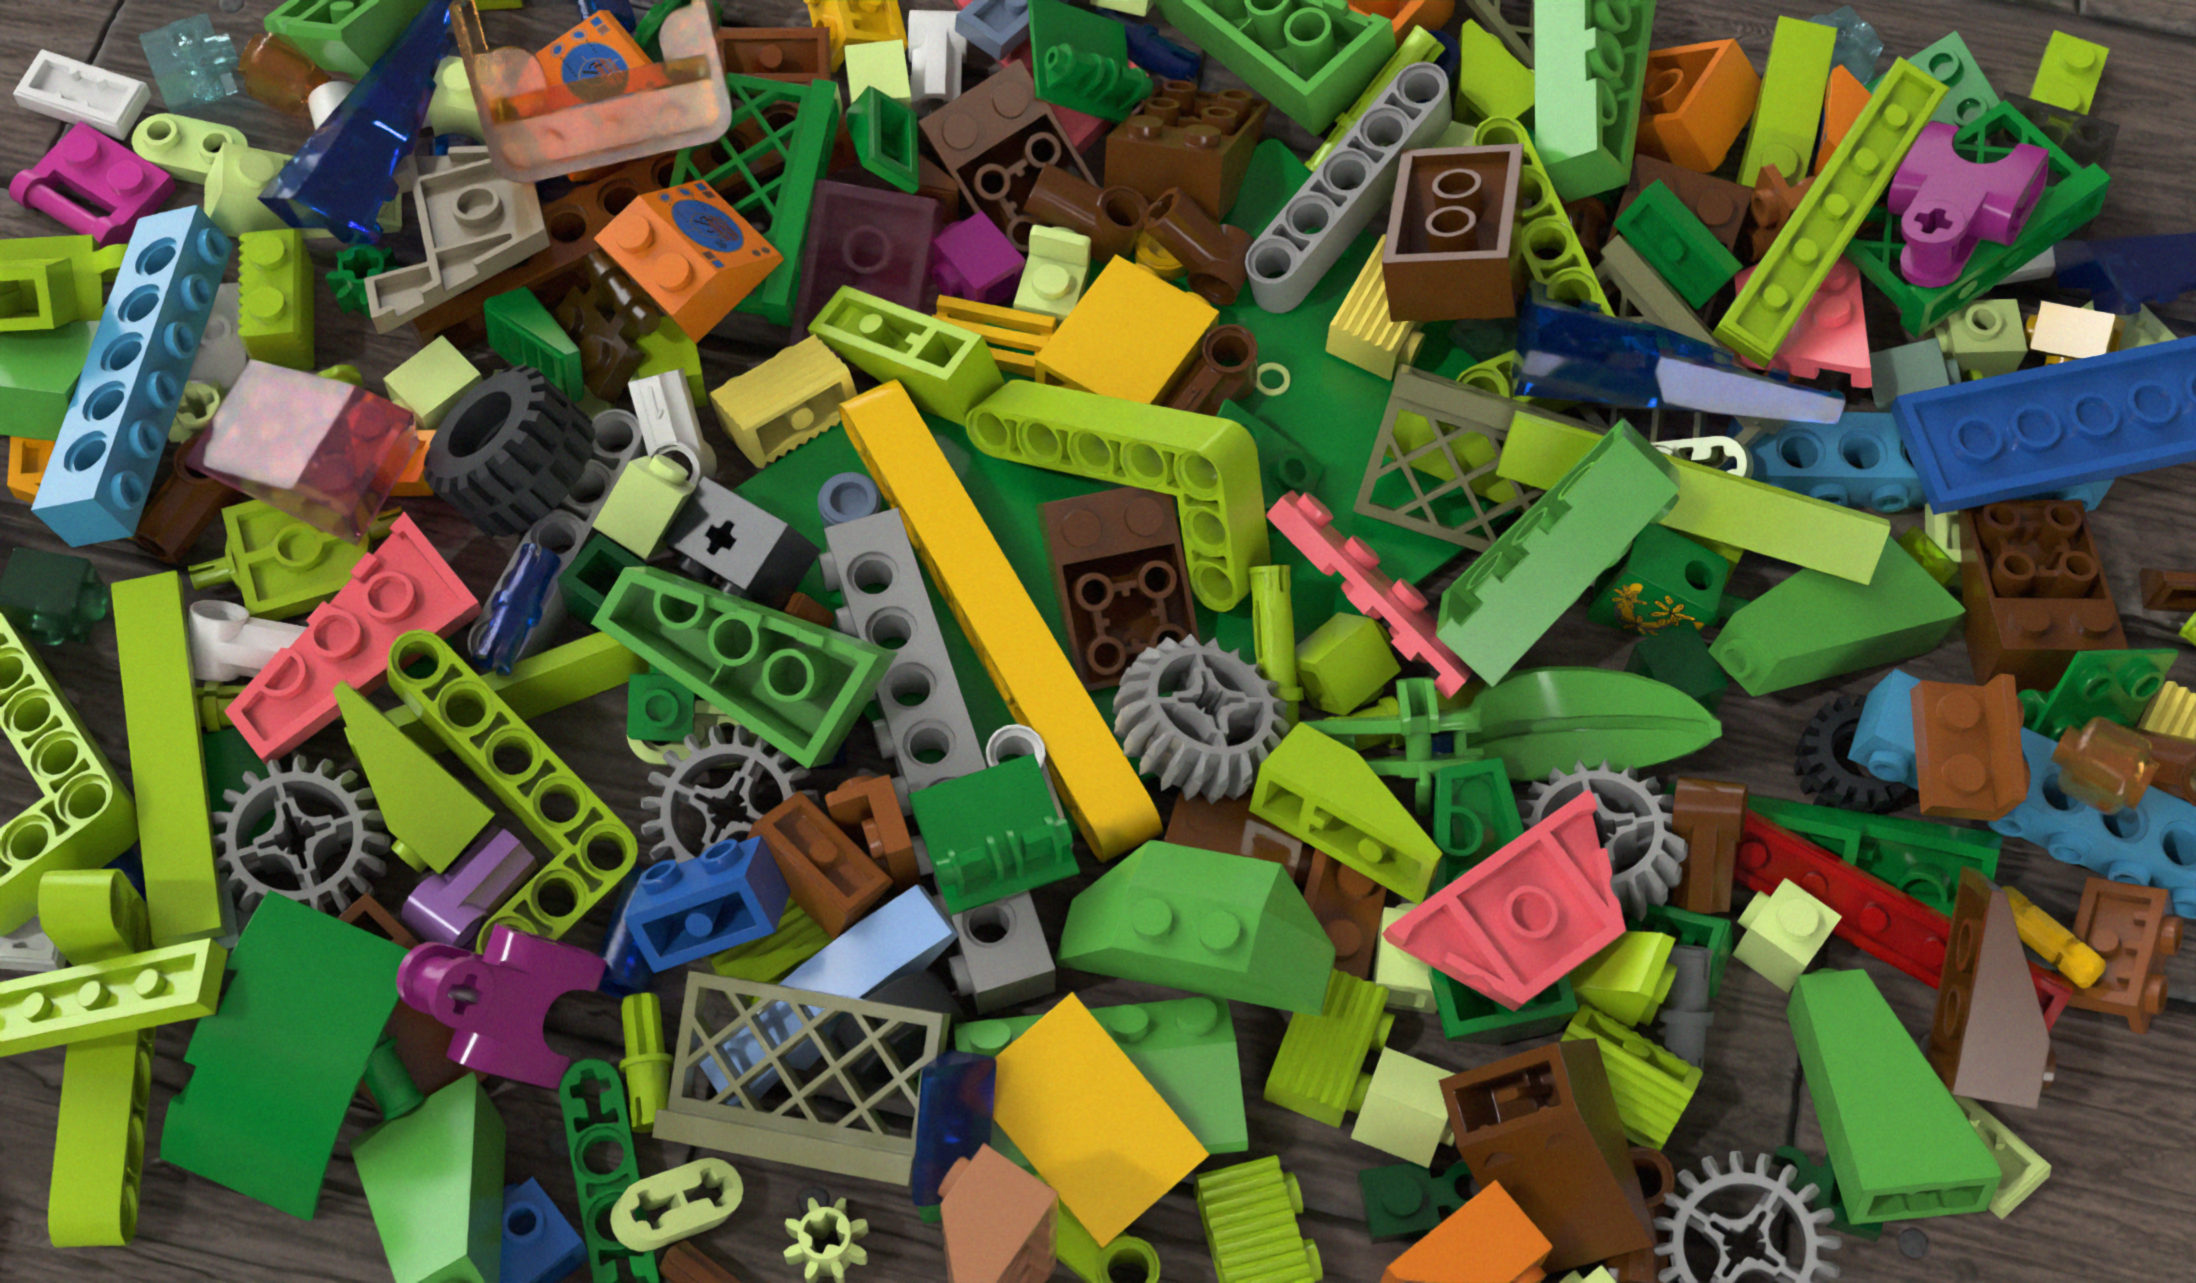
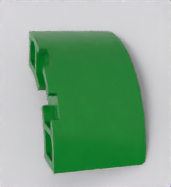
M268 890L225 965L234 970V978L222 1001L219 1012L201 1017L183 1061L195 1065L196 1068L180 1096L175 1095L170 1100L161 1139L160 1158L302 1220L311 1221L318 1211L320 1195L329 1162L353 1097L382 1033L400 1000L396 985L398 968L404 957L411 950L272 890Z

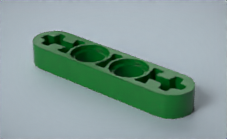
M599 1059L581 1060L573 1064L564 1073L560 1082L559 1095L593 1282L622 1283L620 1270L615 1259L629 1256L631 1270L637 1283H661L655 1250L644 1251V1255L641 1257L631 1256L638 1251L629 1249L619 1241L603 1239L597 1232V1225L601 1215L606 1210L614 1207L626 1189L637 1181L642 1180L633 1131L630 1125L631 1121L625 1090L617 1071L608 1062ZM597 1079L601 1088H610V1090L601 1093L599 1098L602 1115L606 1123L592 1125L591 1114L583 1098H574V1096L585 1092V1081ZM616 1118H619V1122L617 1124L610 1123ZM579 1127H588L578 1133ZM601 1141L618 1143L624 1150V1158L621 1165L614 1172L607 1175L592 1173L585 1166V1158L589 1149ZM639 1201V1206L634 1211L636 1222L646 1220L650 1224L648 1211L642 1207ZM603 1258L614 1259L603 1266Z

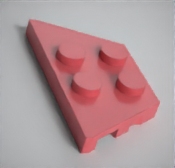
M1841 253L1767 366L1763 369L1740 354L1741 364L1745 367L1767 371L1784 370L1791 375L1816 379L1820 373L1819 368L1851 374V386L1859 388L1872 387L1859 268ZM1759 264L1735 274L1736 297Z
M1587 789L1389 925L1382 935L1393 946L1510 1010L1517 1011L1618 939L1626 931L1619 899L1613 894L1610 885L1613 872L1607 848H1600L1593 813L1598 809L1595 796Z

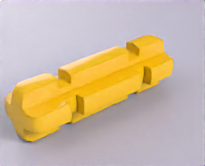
M2003 886L2001 889L2007 893L2020 939L2055 968L2059 967V970L2079 987L2088 988L2093 985L2097 978L2103 974L2106 968L2105 961L2086 944L2080 943L2071 932L2037 905H2033L2027 897L2013 886Z

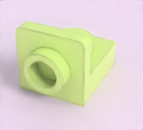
M1033 225L1029 235V256L1013 303L1014 309L1055 317L1056 325L1060 327L1082 298L1090 272L1091 239L1065 227L1049 228Z

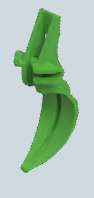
M1544 666L1513 671L1504 675L1494 687H1491L1489 684L1480 687L1472 704L1450 709H1438L1434 680L1432 678L1400 679L1396 681L1398 715L1302 721L1356 751L1355 734L1405 735L1406 755L1363 758V760L1376 775H1400L1401 778H1416L1415 811L1422 817L1429 815L1431 812L1432 777H1436V772L1439 768L1502 757L1509 782L1518 784L1532 783V781L1549 783V774L1552 772L1553 767L1569 776L1574 774V765L1578 759L1585 764L1587 771H1597L1603 760L1607 758L1612 765V772L1620 774L1631 764L1638 771L1677 760L1700 750L1714 739L1722 736L1721 721L1684 692L1668 684L1634 673L1586 666ZM1453 730L1454 752L1439 753L1438 751H1432L1431 733Z

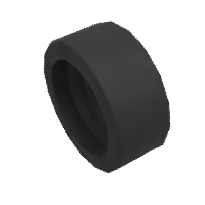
M929 971L908 974L887 984L866 998V1000L950 1014L946 1047L955 1039L954 1024L964 1023V1013L938 975ZM848 1013L835 1027L829 1039L842 1058L864 1041L867 1036L852 1013ZM871 1016L878 1028L890 1020ZM906 1022L886 1038L905 1069L923 1057L928 1026ZM875 1048L849 1067L862 1090L867 1093L880 1090L895 1079Z

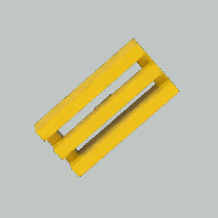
M939 295L936 303L937 313L932 315L936 319L983 335L985 342L1034 351V356L988 347L998 369L1035 378V358L1057 330L1056 318L1052 316ZM986 323H989V324H993V325H997V326H1002V327H1006V328H1010V329H1014V330H1009V329H1004V328H999V327L988 326V325H985V324H986Z

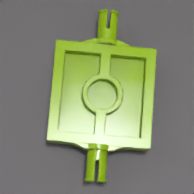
M346 474L223 508L221 511L228 535L225 547L226 557L188 566L189 573L191 574L190 578L196 592L234 581L236 587L243 595L249 617L278 621L313 611L323 601L329 604L352 578L350 571L367 552L372 554V541L388 537L392 534L389 527L403 513L401 506H398L395 509L364 517L363 512L355 504Z

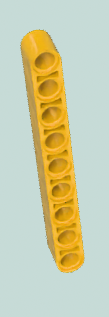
M892 379L838 404L839 416L851 443L890 509L898 508L911 545L1014 720L1019 725L1030 727L1039 734L1044 742L1045 763L1053 786L1096 858L1100 862L1105 863L1161 835L1163 832L1162 823L1150 796L1126 756H1123V751L903 386L897 379Z

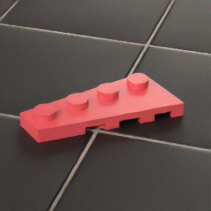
M1292 490L1278 500L1265 516L1322 573L1332 576L1338 570L1346 578L1341 584L1342 590L1347 595L1346 597L1363 615H1369L1376 620L1384 616L1391 623L1389 632L1394 638L1391 643L1409 661L1417 659L1422 663L1429 662L1441 674L1434 681V686L1449 700L1467 681L1473 669L1435 636L1438 622L1424 610L1428 605L1425 597L1406 580L1400 578L1394 583L1377 567L1381 561L1377 553L1354 535L1349 540L1342 536L1329 524L1334 518L1332 513L1311 494L1305 492L1300 497Z
M405 511L389 527L392 534L373 555L367 552L350 571L352 578L329 604L323 601L308 617L306 621L309 626L289 649L281 648L224 711L266 766L270 759L280 760L342 715L333 693V689L341 680L345 679L364 697H367L388 681L387 664L390 647L397 637L407 631L421 629L433 632L444 641L483 613L476 598ZM410 654L403 658L399 667L403 671L425 654Z

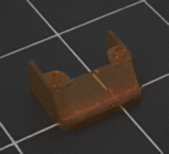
M453 0L448 6L449 14L490 159L496 171L509 181L529 183L709 143L720 138L727 131L731 123L733 105L721 35L712 0H692L693 5L678 8L665 18L659 33V42L664 61L548 87L542 64L536 55L526 48L514 45L488 50L475 1Z

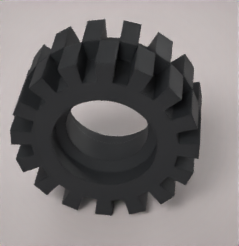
M1849 695L1838 697L1833 707L1827 702L1818 710L1816 716L1812 717L1796 745L1794 755L1798 756L1793 765L1795 776L1805 775L1799 785L1804 795L1813 790H1816L1818 793L1813 805L1825 806L1830 802L1836 805L1838 809L1872 813L1873 811L1874 814L1885 815L1891 806L1896 807L1910 788V786L1901 782L1885 781L1876 776L1865 778L1853 775L1844 770L1834 757L1835 744L1845 739H1854L1867 699L1866 695H1859L1854 705H1851Z

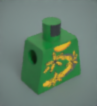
M1648 523L1632 539L1633 543L1627 553L1609 569H1604L1598 575L1586 619L1645 638L1653 637L1690 621L1693 622L1699 633L1706 625L1722 631L1732 615L1748 605L1750 601L1723 591L1729 569V563L1725 557L1659 524L1651 525Z

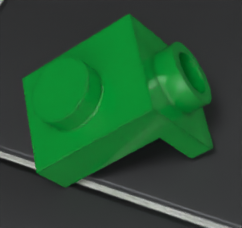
M649 663V672L629 674L627 736L632 740L684 742V738L687 735H694L696 700L701 701L704 699Z

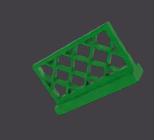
M698 68L669 188L686 184L689 174L694 181L703 179L712 188L739 171L754 193L733 205L732 208L742 216L762 204L771 216L772 224L770 230L761 236L782 255L784 260L757 285L755 296L747 295L732 310L764 315L767 317L769 324L791 328L793 326L843 110L837 82L813 78L811 87ZM710 88L735 92L744 104L717 122L713 120L705 108ZM747 94H749V95H754V96H758V97H756L755 99L751 100L750 97H749ZM777 100L800 103L796 120L775 133L760 113L761 110ZM752 116L767 138L738 155L724 133ZM703 119L708 128L700 132ZM717 139L731 160L702 177L692 163L694 152ZM791 139L789 151H787L783 143ZM775 149L785 163L783 175L761 188L746 166ZM778 194L776 206L774 207L770 198Z
M2006 100L1960 129L1956 133L1954 142L1957 155L1966 161H1973L1979 164L1997 162L2006 158L2014 149L1984 146L1985 135L2002 124L2019 139V143L2049 149L2048 168H2051L2063 180L2053 187L2046 186L2040 200L2012 245L2005 246L1981 239L1963 268L1961 275L1954 282L1934 288L1921 287L1913 283L1906 286L1889 270V259L1900 260L1902 250L1906 245L1891 243L1892 224H1901L1902 217L1891 215L1888 212L1889 193L1896 175L1894 173L1863 220L1883 223L1882 242L1857 240L1853 236L1842 252L1903 311L1900 324L1916 339L2100 213L2112 178L2095 162L2085 169L2080 167Z

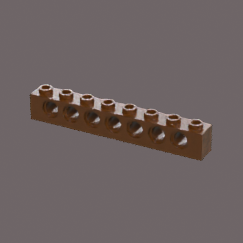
M813 80L804 85L812 87ZM777 100L761 110L760 113L775 133L796 120L800 103ZM843 113L840 118L828 175L855 163L854 143L848 131L846 118ZM752 116L724 133L738 155L767 138ZM681 139L674 143L673 146L644 160L632 161L622 167L620 171L590 185L576 187L565 197L543 206L542 211L551 245L515 264L524 265L517 268L509 267L468 289L469 291L458 294L406 322L421 349L441 335L459 352L487 339L483 304L490 297L526 286L548 310L562 303L573 284L589 290L592 285L589 281V272L584 267V259L590 252L595 250L605 253L594 240V237L637 196L669 188ZM714 139L694 152L692 163L699 174L704 177L731 159L718 140ZM791 139L783 143L787 151H789ZM773 149L746 167L762 188L783 175L785 163L777 151ZM739 171L712 187L731 207L754 193ZM689 174L687 183L694 182ZM778 194L771 197L770 201H776L778 198ZM762 204L758 205V206L755 207L754 209H752V210H750L749 212H747L746 214L742 215V217L745 216V215H747V214H749V213H751V212H753V211H755V210H757V209H759V208H761V207H763V205H762ZM570 239H577V240L572 241V242H565V241L570 240ZM426 261L417 262V263H414V264H412V265L424 263V262H426Z

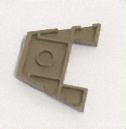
M525 145L449 147L448 156H416L413 148H391L390 157L365 158L362 149L339 152L346 189L353 206L412 190L414 194L427 261L364 278L371 318L378 335L393 330L551 245Z

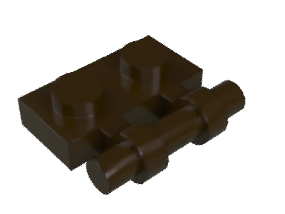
M600 250L590 252L584 259V267L589 272V281L592 286L588 290L573 284L562 303L554 310L552 317L580 350L583 383L596 398L614 404L647 355L637 344V338L641 333L651 334L656 331L660 326L661 318L655 311L654 300L640 286L632 285L630 278L610 257H607ZM613 309L615 310V313H616L615 316H613L612 313H611Z

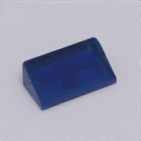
M949 1049L922 1067L911 1199L914 1206L927 1207L941 1204L944 1198L938 1195V1190L956 1161L962 1156L971 1161L984 1143L990 1147L997 1072L995 1058Z

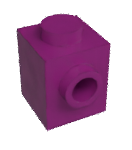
M982 210L965 221L960 220L951 223L940 233L938 238L933 240L935 267L931 269V273L937 287L945 296L1001 307L1015 299L1024 272L1025 259Z

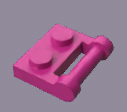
M79 121L32 170H22L14 177L9 187V196L13 201L26 209L38 208L80 235L92 234L98 240L99 250L109 245L124 244L132 236L138 218L152 215L177 188L170 174L84 122ZM62 183L105 209L111 215L98 218L57 193L54 189Z

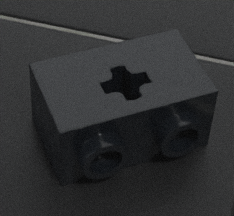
M705 476L702 477L661 539L682 554L676 565L709 586L716 576L723 580L718 590L754 603L758 601L764 606L780 612L821 552L820 548L787 523Z

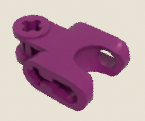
M1930 121L1899 167L1891 185L1888 198V212L1891 215L1902 217L1901 232L1903 238L1907 241L1900 256L1902 275L1909 282L1917 286L1928 288L1945 286L1954 282L1961 275L1963 268L1981 239L2005 246L2012 245L2046 188L2049 149L2019 143L2002 160L1987 164L1971 163L1960 158L1956 153L1954 140L1959 127L1939 121Z
M495 923L484 955L440 942H425L416 946L404 957L400 964L396 985L398 995L405 1004L420 1012L433 1015L436 1020L451 1028H456L446 1056L451 1060L493 1075L547 1088L559 1089L562 1077L569 1067L570 1057L553 1052L545 1043L542 1029L545 1014L551 1004L567 991L583 989L594 992L599 987L607 961L575 945Z

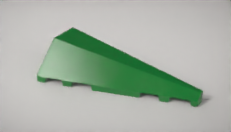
M1669 783L1664 791V795L1673 794L1674 798L1677 784ZM1748 795L1747 808L1950 918L1953 915L1962 866L1975 867L1995 883L2004 838L2003 834Z

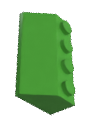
M1203 996L1087 1009L1210 1155L1248 1150L1237 1042L1226 998ZM1046 1014L954 1024L959 1087L969 1161L974 1158L985 1143L1031 1175L1038 1174L964 1084Z

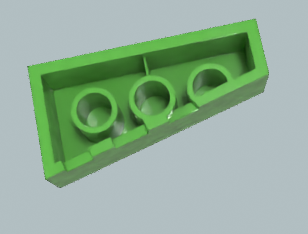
M1155 0L1158 13L1163 19L1315 137L1326 129L1341 111H1346L1362 96L1370 83L1397 52L1392 21L1376 13H1372L1370 17L1350 10L1348 2L1344 0Z
M1534 0L1535 150L1553 188L1568 203L1629 184L1656 0Z
M1622 418L1442 593L1435 636L1491 687H1494L1563 612L1578 600L1584 590L1604 569H1609L1627 553L1633 543L1632 539L1648 523L1655 525L1670 513L1680 498L1676 494L1680 490L1679 470Z
M651 566L624 567L591 624L808 769L831 763L898 652Z

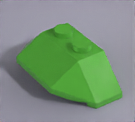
M288 0L264 18V25L266 31L321 69L345 72L349 78L355 80H371L380 77L387 68L401 57L406 56L431 31L438 0Z
M1149 840L1072 899L1055 962L1060 967L1322 1017L1336 958V949L1282 863Z

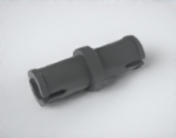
M1676 945L1670 951V963L1678 966V969L1667 994V1005H1661L1659 1012V1021L1666 1023L1664 1049L1666 1052L1674 1053L1679 1059L1687 1060L1691 1066L1699 1067L1704 1073L1706 1026L1714 1024V1010L1708 1009L1710 965L1713 949ZM1703 1075L1698 1083L1699 1086H1704L1705 1077Z

